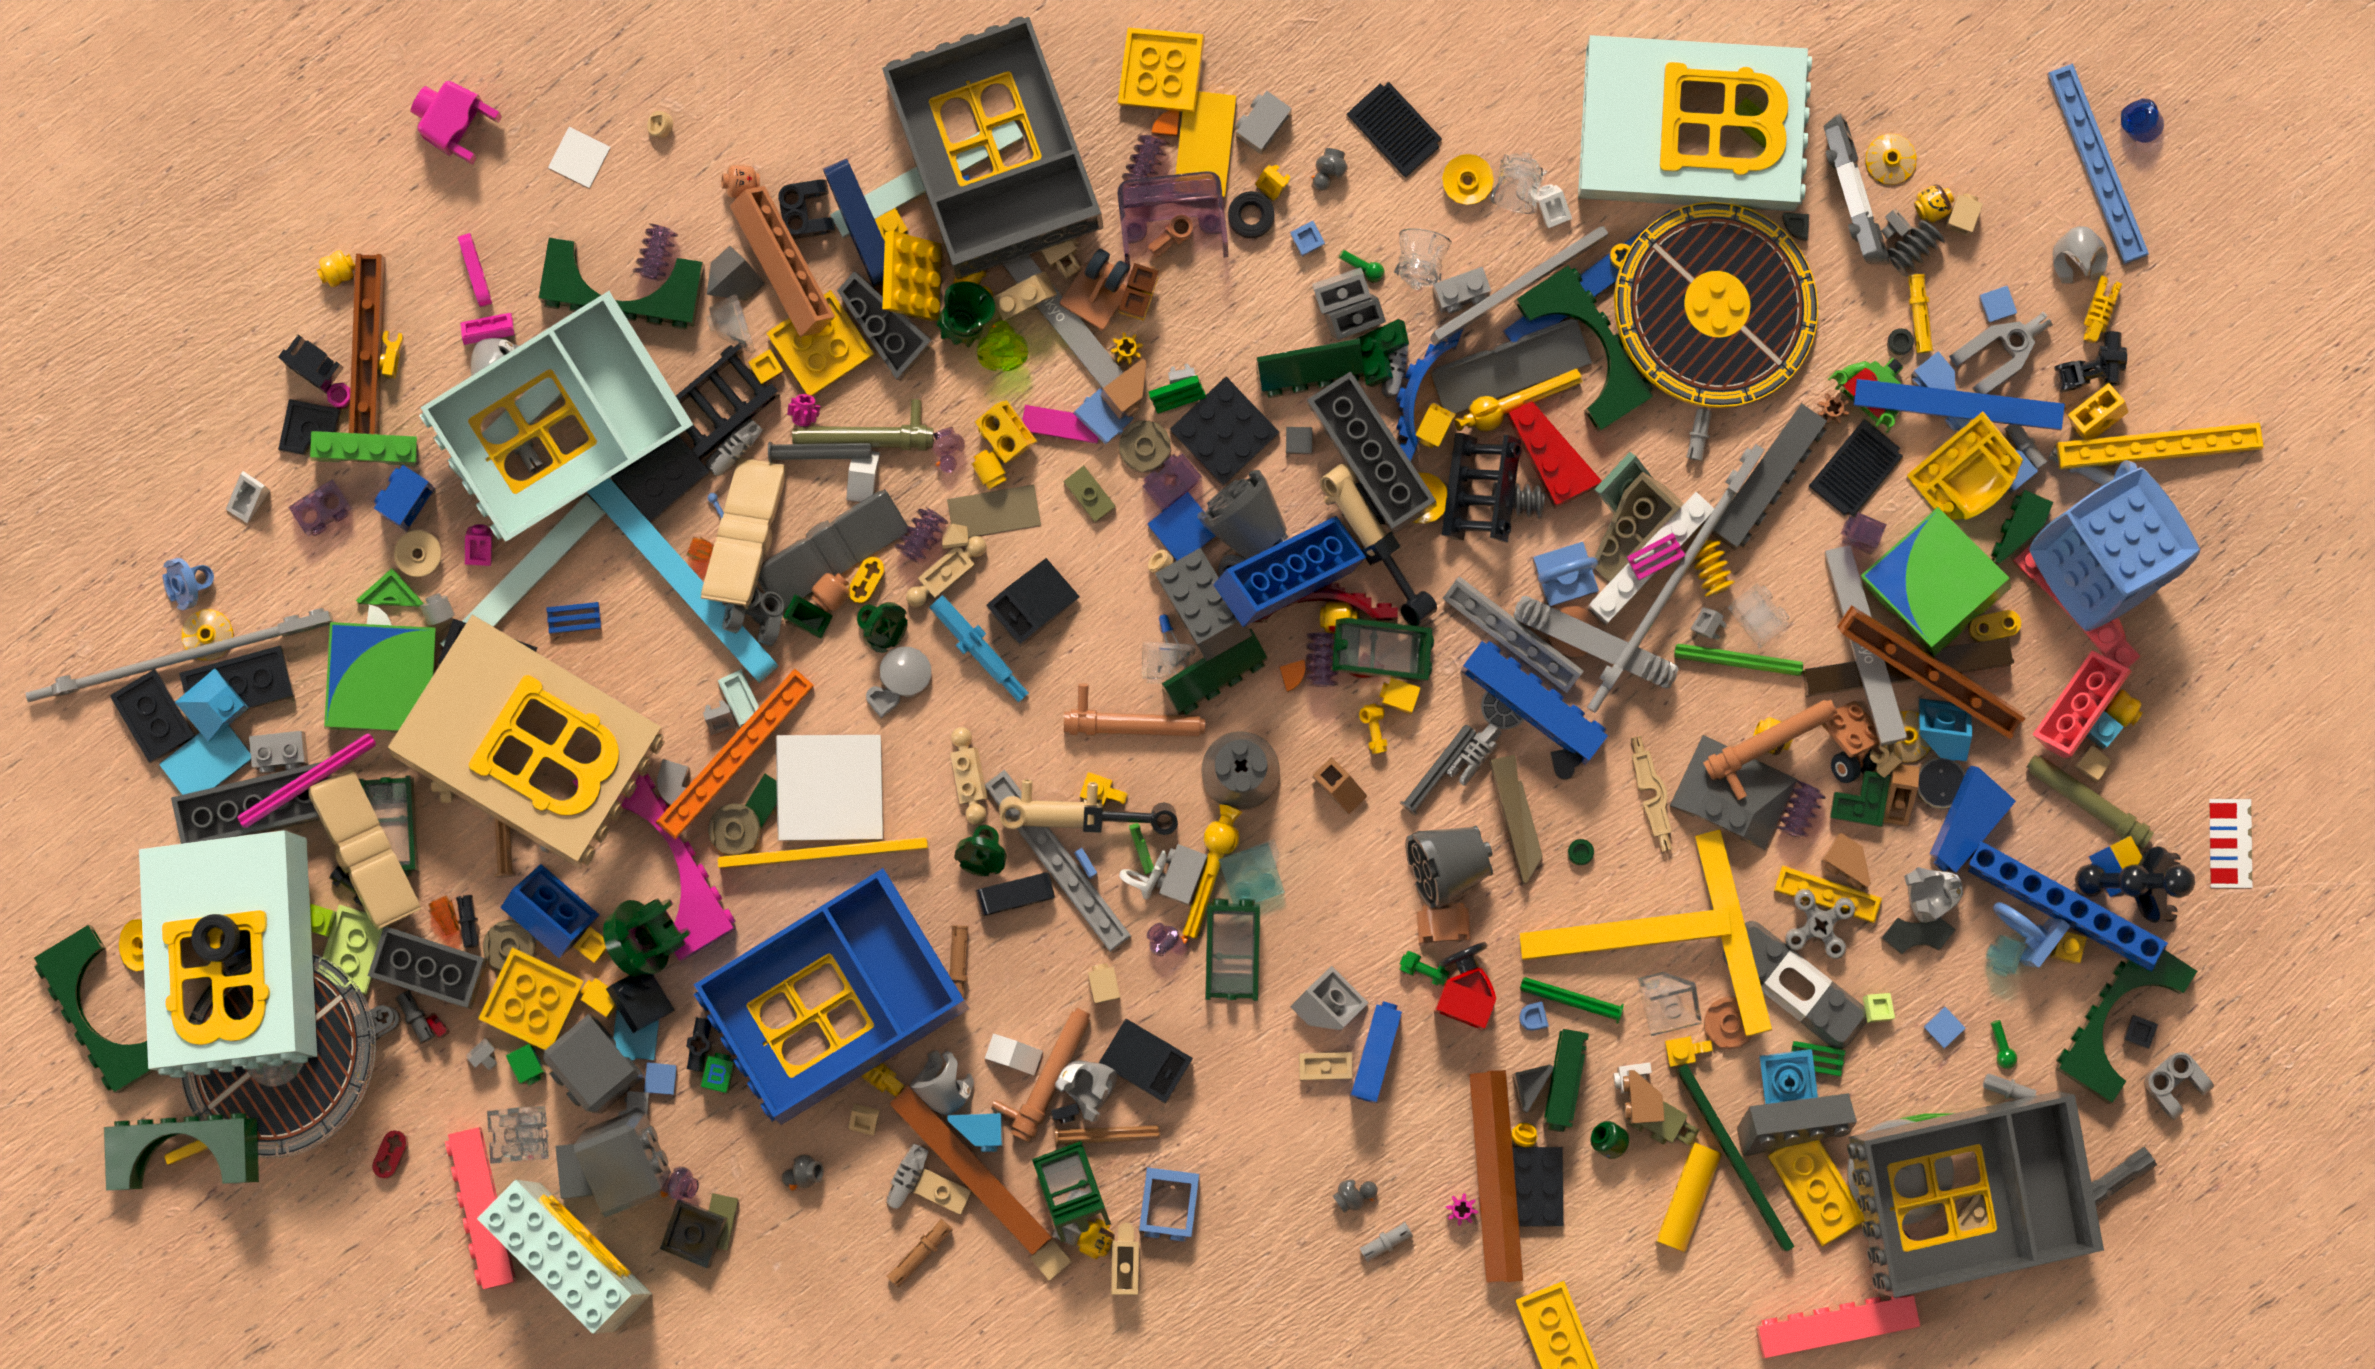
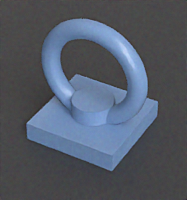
M1583 542L1533 557L1538 573V581L1542 585L1548 606L1552 607L1599 592L1592 569L1597 567L1598 560L1594 557H1588Z
M1997 902L1993 906L1995 914L2004 923L2026 938L2025 943L2028 946L2018 958L2025 966L2039 968L2070 928V925L2063 919L2048 918L2043 926H2036L2024 915L2004 903Z

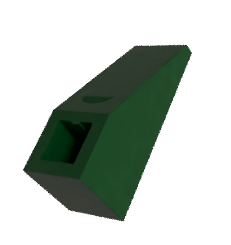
M2026 490L2020 496L2015 495L2010 509L2014 510L2011 519H2005L2000 531L2004 536L2001 543H1995L1990 555L1994 558L1993 562L1997 566L2044 526L2053 501Z

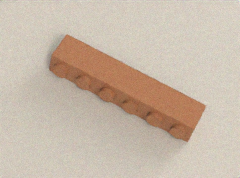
M765 186L745 189L730 205L736 219L799 336L804 337L820 333L835 318L830 306Z

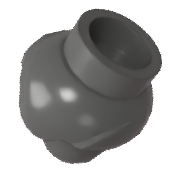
M1326 148L1324 155L1317 159L1316 169L1319 173L1311 177L1313 185L1317 190L1323 191L1330 186L1331 180L1328 175L1337 176L1338 178L1345 175L1348 165L1344 160L1345 153L1343 151Z
M804 1154L794 1159L793 1169H788L782 1174L783 1184L794 1191L797 1186L809 1188L815 1182H820L824 1175V1168L821 1162L815 1161L811 1156Z
M1348 1179L1339 1184L1338 1192L1333 1195V1198L1344 1213L1349 1209L1359 1210L1364 1206V1199L1374 1201V1197L1378 1192L1376 1184L1366 1181L1361 1185L1360 1191H1358L1355 1187L1356 1182L1353 1179Z

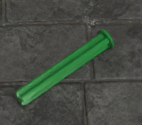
M1526 977L1522 979L1520 990L1614 1019L1616 1024L1619 1023L1624 1007L1623 1003L1621 1006Z

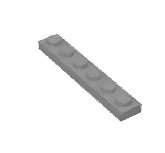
M1460 576L1442 598L1566 693L1583 673L1581 668Z

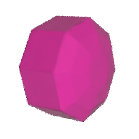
M343 382L332 384L327 390L328 402L337 409L347 408L350 404V388Z

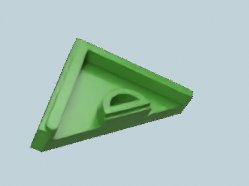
M392 568L356 600L359 604L420 607L424 604Z
M1140 824L1129 825V830L1145 875L1152 873L1154 866L1143 838Z

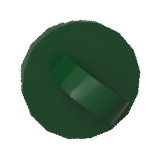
M886 602L878 607L870 604L863 606L858 612L857 623L864 630L863 638L865 644L878 653H885L889 647H895L899 644L908 626V620L905 618L906 610L895 602Z
M980 825L975 829L972 837L962 839L957 844L954 858L960 862V867L973 875L989 876V873L995 872L996 875L1005 868L1007 854L1004 848L998 844V832L989 825ZM979 835H986L990 839L980 837Z

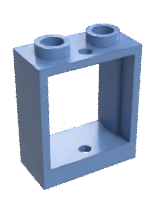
M1147 1167L1139 1231H1144V1237L1159 1238L1160 1233L1170 1234V1240L1186 1242V1237H1192L1199 1174ZM1152 1179L1191 1184L1186 1230L1147 1225Z

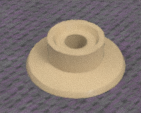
M415 530L404 534L398 540L394 550V557L397 566L405 574L421 577L431 573L438 566L441 558V548L433 535L425 531ZM417 550H422V557L416 559L414 553Z

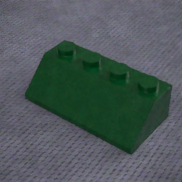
M1360 339L1256 358L1261 395H1267L1268 398L1282 396L1283 391L1293 390V393L1306 392L1309 390L1308 387L1316 385L1319 386V389H1324L1350 371L1357 382L1360 381V377H1364Z
M1251 628L1249 630L1252 636L1208 661L1203 657L1162 683V689L1178 715L1182 712L1185 715L1190 714L1199 708L1198 702L1205 698L1207 701H1211L1221 694L1219 689L1226 685H1229L1231 688L1243 680L1242 675L1248 671L1254 674L1265 667L1263 662L1267 660V656Z

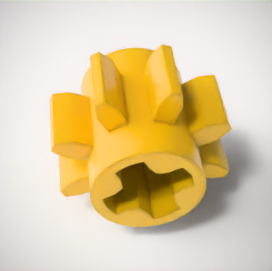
M1123 332L1122 339H1113L1117 348L1112 349L1111 354L1118 353L1117 363L1127 360L1128 364L1131 365V359L1134 357L1137 359L1141 358L1137 349L1143 348V344H1136V334L1130 338L1126 337V333ZM1128 343L1129 347H1134L1131 349L1130 354H1126L1124 350L1120 351V349H1123V344Z

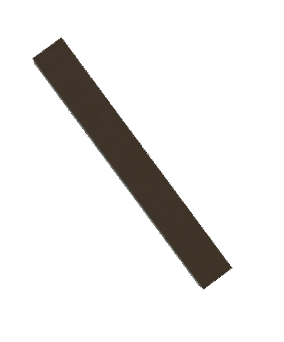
M2009 638L1945 647L1934 656L1959 673L1999 668L2014 664ZM1856 661L1807 668L1802 672L1806 691L1805 697L1863 688ZM1885 661L1891 684L1915 680Z

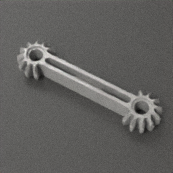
M1522 596L1520 602L1515 607L1516 610L1513 616L1516 620L1613 665L1628 644V642L1528 596ZM1638 647L1624 670L1663 688H1670L1672 682L1677 677L1676 674L1679 668L1676 664Z

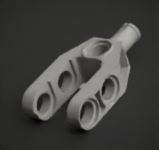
M2041 312L2040 315L2026 325L2020 321L1993 325L1949 357L1955 366L1958 367L1990 342L1999 339L2004 349L2012 356V359L1972 388L1975 393L1988 394L2021 370L2035 344L2034 337L2053 324L2050 319L2039 324L2048 317L2044 312ZM2018 335L2021 337L2022 346H2012L2009 341L2010 336Z

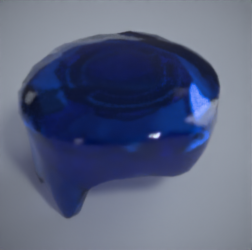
M2141 98L2130 103L2121 111L2122 128L2135 142H2152L2162 134L2164 119L2154 101Z

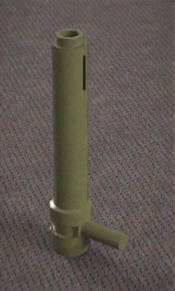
M913 399L911 400L910 425H902L901 427L798 426V429H793L792 431L793 444L870 443L872 447L901 448V450L918 448L919 451H927V448H933L934 428L921 425V400Z
M2034 755L2026 766L2030 770L2029 773L2113 829L2115 834L2121 838L2120 841L2131 836L2136 846L2143 849L2153 836L2154 832L2149 829L2150 826L2144 822L2142 824L2136 821L2137 817L2131 813L2126 814L2044 757Z

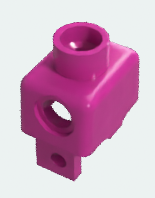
M445 81L438 92L424 86L417 94L410 109L412 114L421 118L417 130L424 140L446 155L451 156L453 153L471 165L475 163L477 158L472 152L458 144L477 112L496 123H499L502 118L500 112L483 103L478 94L452 81Z

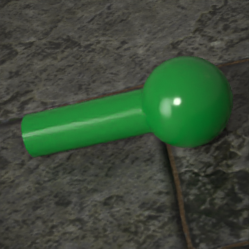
M1344 249L1341 251L1338 258L1357 269L1361 268L1368 281L1376 283L1383 279L1385 270L1380 263H1368Z
M1995 1020L1990 1024L1999 1049L1996 1057L1997 1063L2004 1069H2010L2016 1065L2018 1057L2016 1052L2008 1046L2001 1020Z

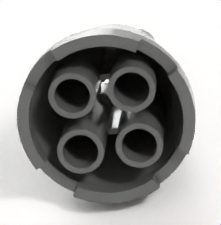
M1260 470L1251 471L1248 474L1250 478L1246 480L1241 479L1238 481L1236 479L1207 502L1208 509L1205 513L1201 511L1197 515V518L1206 529L1246 560L1267 550L1273 544L1277 545L1284 542L1288 538V535L1285 533L1287 530L1267 479Z
M1244 731L1231 732L1215 740L1206 751L1201 768L1202 780L1208 794L1217 803L1235 807L1239 810L1255 808L1268 800L1275 791L1280 775L1279 760L1272 746L1262 737ZM1247 761V772L1240 771L1237 773L1235 771L1237 766L1234 762L1243 763Z
M1476 825L1464 828L1417 831L1406 837L1405 849L1408 865H1412L1414 875L1418 881L1415 883L1416 888L1430 908L1445 906L1488 876L1493 875V869L1489 861V857L1493 855L1491 846L1488 842H1483L1480 830Z

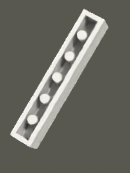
M1695 492L1643 548L1671 533H1674L1675 539L1681 547L1711 515L1714 508ZM1669 541L1634 559L1637 564L1672 544ZM1673 550L1639 568V571L1642 573L1669 559L1676 551ZM1628 563L1588 605L1587 609L1604 625H1607L1656 572L1638 581Z

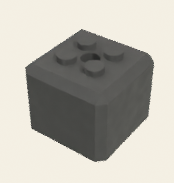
M590 1014L585 1016L544 1051V1061L552 1070L549 1073L558 1085L566 1086L569 1090L566 1094L576 1106L581 1105L588 1112L603 1113L625 1095L627 1091L631 1090L645 1078L635 1063L629 1057H624L616 1048V1041L600 1021Z
M638 1109L585 1129L574 1144L575 1154L604 1217L658 1197L671 1174L668 1158L660 1148L656 1130L650 1125L646 1113Z

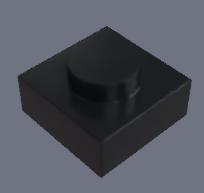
M2132 1015L2123 1040L2149 1049L2158 1024Z
M1077 1103L1051 1110L1054 1121L1060 1120V1124L1075 1121V1115L1080 1114Z

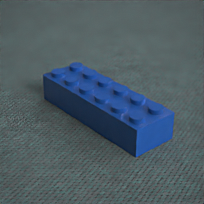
M1335 516L1226 569L1213 586L1242 627H1245L1351 574L1366 556L1338 517Z
M1481 641L1463 665L1461 672L1560 747L1574 754L1576 752L1582 756L1581 763L1586 765L1608 737L1604 733L1606 728L1595 720L1592 723L1583 717L1585 713L1574 704L1569 707L1562 701L1564 697L1556 690L1551 689L1548 691L1541 685L1543 681L1533 673L1527 675L1520 670L1522 665L1515 659L1509 657L1507 660L1500 655L1501 649L1490 641L1487 644Z

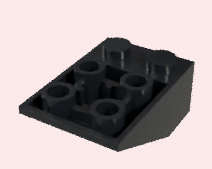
M1045 558L1005 588L986 607L1021 648L1079 599L1080 596L1050 561Z
M1125 1019L1099 1063L1112 1068L1117 1072V1075L1166 1104L1193 1058L1132 1021Z

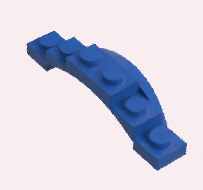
M1463 329L1447 338V342L1443 341L1436 346L1430 343L1424 359H1417L1415 365L1410 363L1405 378L1409 379L1406 389L1400 388L1395 402L1400 403L1398 410L1403 412L1396 430L1400 431L1398 438L1407 441L1406 444L1401 443L1400 447L1410 462L1418 445L1414 425V406L1419 385L1430 366L1441 354L1450 348L1456 349Z

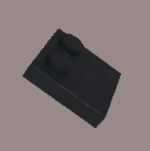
M629 975L606 988L633 1034L675 1011L654 975Z
M679 1199L675 1204L660 1249L702 1267L710 1268L727 1218Z

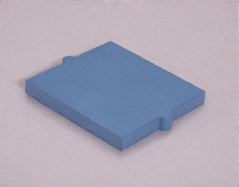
M1101 387L1090 398L1086 397L1084 403L1073 414L1106 445L1117 434L1121 435L1123 429L1134 418L1126 415L1119 419L1102 399L1101 392L1103 388Z

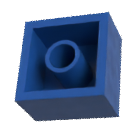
M402 465L400 469L396 468L390 475L388 481L391 483L385 491L381 490L375 498L374 503L376 506L374 509L407 532L436 488L429 481Z

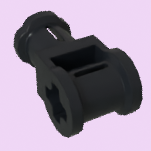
M2102 355L2088 362L2079 360L2054 366V370L2058 371L2060 379V392L2072 391L2091 384V379L2109 377L2108 364Z

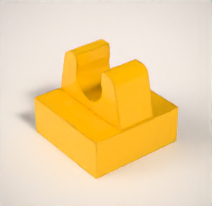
M1278 165L1266 167L1255 183L1273 201L1280 196L1290 179L1288 174L1283 177L1277 172L1279 169Z

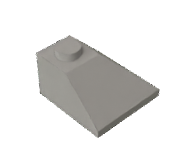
M1331 966L1290 1007L1309 1026L1342 1030L1368 1002Z

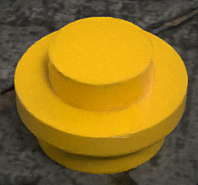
M1520 1123L1513 1128L1511 1137L1517 1145L1531 1147L1537 1141V1131L1531 1124Z

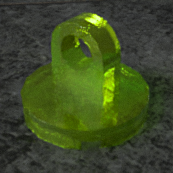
M1006 321L996 322L990 328L988 336L984 337L977 346L979 363L991 371H997L996 368L1003 369V372L1011 371L1022 366L1028 359L1027 341L1022 336L1016 334L1014 328Z

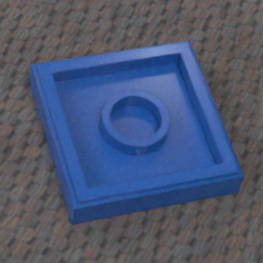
M1189 492L1185 493L1147 524L1176 561L1202 548L1216 537L1197 518L1198 513L1203 510Z

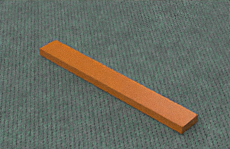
M794 668L661 815L656 824L676 840L809 693L814 685Z

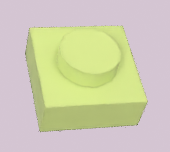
M1890 993L1871 994L1863 997L1867 1023L1895 1019Z

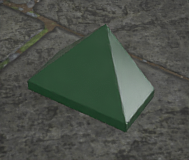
M795 594L783 616L785 622L822 639L833 617L831 614Z

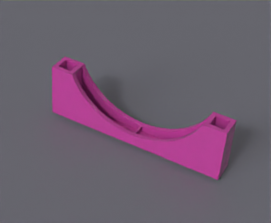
M639 775L635 783L637 785L636 790L630 798L625 797L621 806L623 809L629 810L650 822L661 833L674 854L681 882L679 910L674 923L679 931L688 928L691 932L684 939L686 944L674 952L678 960L682 962L735 930L732 924L736 920L729 908L723 910L719 901L723 898L715 886L710 888L706 881L709 875L702 863L699 865L695 863L692 856L696 855L689 841L684 843L680 836L674 840L656 824V821L669 807L662 796L657 798L652 789L656 788V785L650 775ZM576 778L573 780V783L578 789V779Z

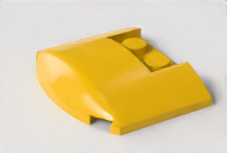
M1981 412L1909 472L1907 476L1934 509L1939 507L1952 521L1953 519L1964 518L1966 520L1987 510L2009 490L2016 479L2023 459L1987 415Z

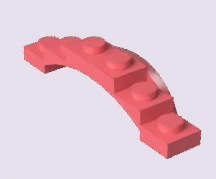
M2029 545L2013 562L2074 620L2047 584L2029 551ZM2119 618L2089 632L2085 631L2075 621L2103 656L2127 668L2140 657L2126 641L2125 632Z

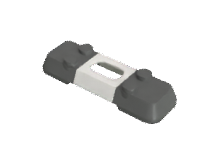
M1842 113L1837 114L1823 126L1830 147L1829 150H1826V155L1830 166L1832 165L1833 169L1836 168L1853 222L1848 224L1852 239H1855L1856 242L1859 241L1864 260L1868 264H1890L1880 226L1878 223H1874V216L1858 165L1855 164L1858 160V155L1848 123Z
M1756 921L1745 922L1762 992L1830 1047L1835 1049L1846 1048L1867 1022L1864 1006L1797 952L1790 949ZM1723 950L1722 957L1724 962L1728 965L1725 951ZM1784 969H1795L1814 985L1815 993L1810 1000L1802 1001L1780 984L1779 976Z

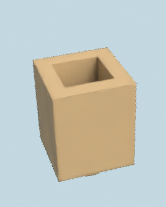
M1970 194L1958 195L1945 228L1969 237L1974 230L1983 203L1978 202V198Z
M1107 963L1092 966L1093 971L1088 972L1095 1004L1121 999L1114 967L1108 968Z

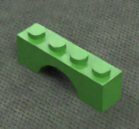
M311 431V461H369L388 465L416 466L417 436Z

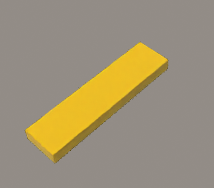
M1783 865L1774 888L1775 892L1795 897V894L1801 889H1808L1815 896V904L1827 909H1832L1840 898L1851 899L1855 905V913L1852 917L1870 923L1875 922L1882 900L1881 897ZM1804 896L1801 900L1808 902L1809 897ZM1843 905L1840 908V911L1846 912L1849 910V906Z

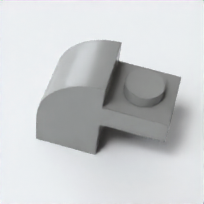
M663 759L657 777V787L662 798L671 805L686 789L685 783L690 768Z

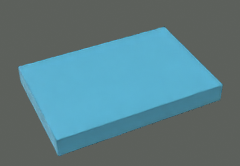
M229 725L210 742L199 733L159 765L181 794L184 795L219 786L251 761V753Z

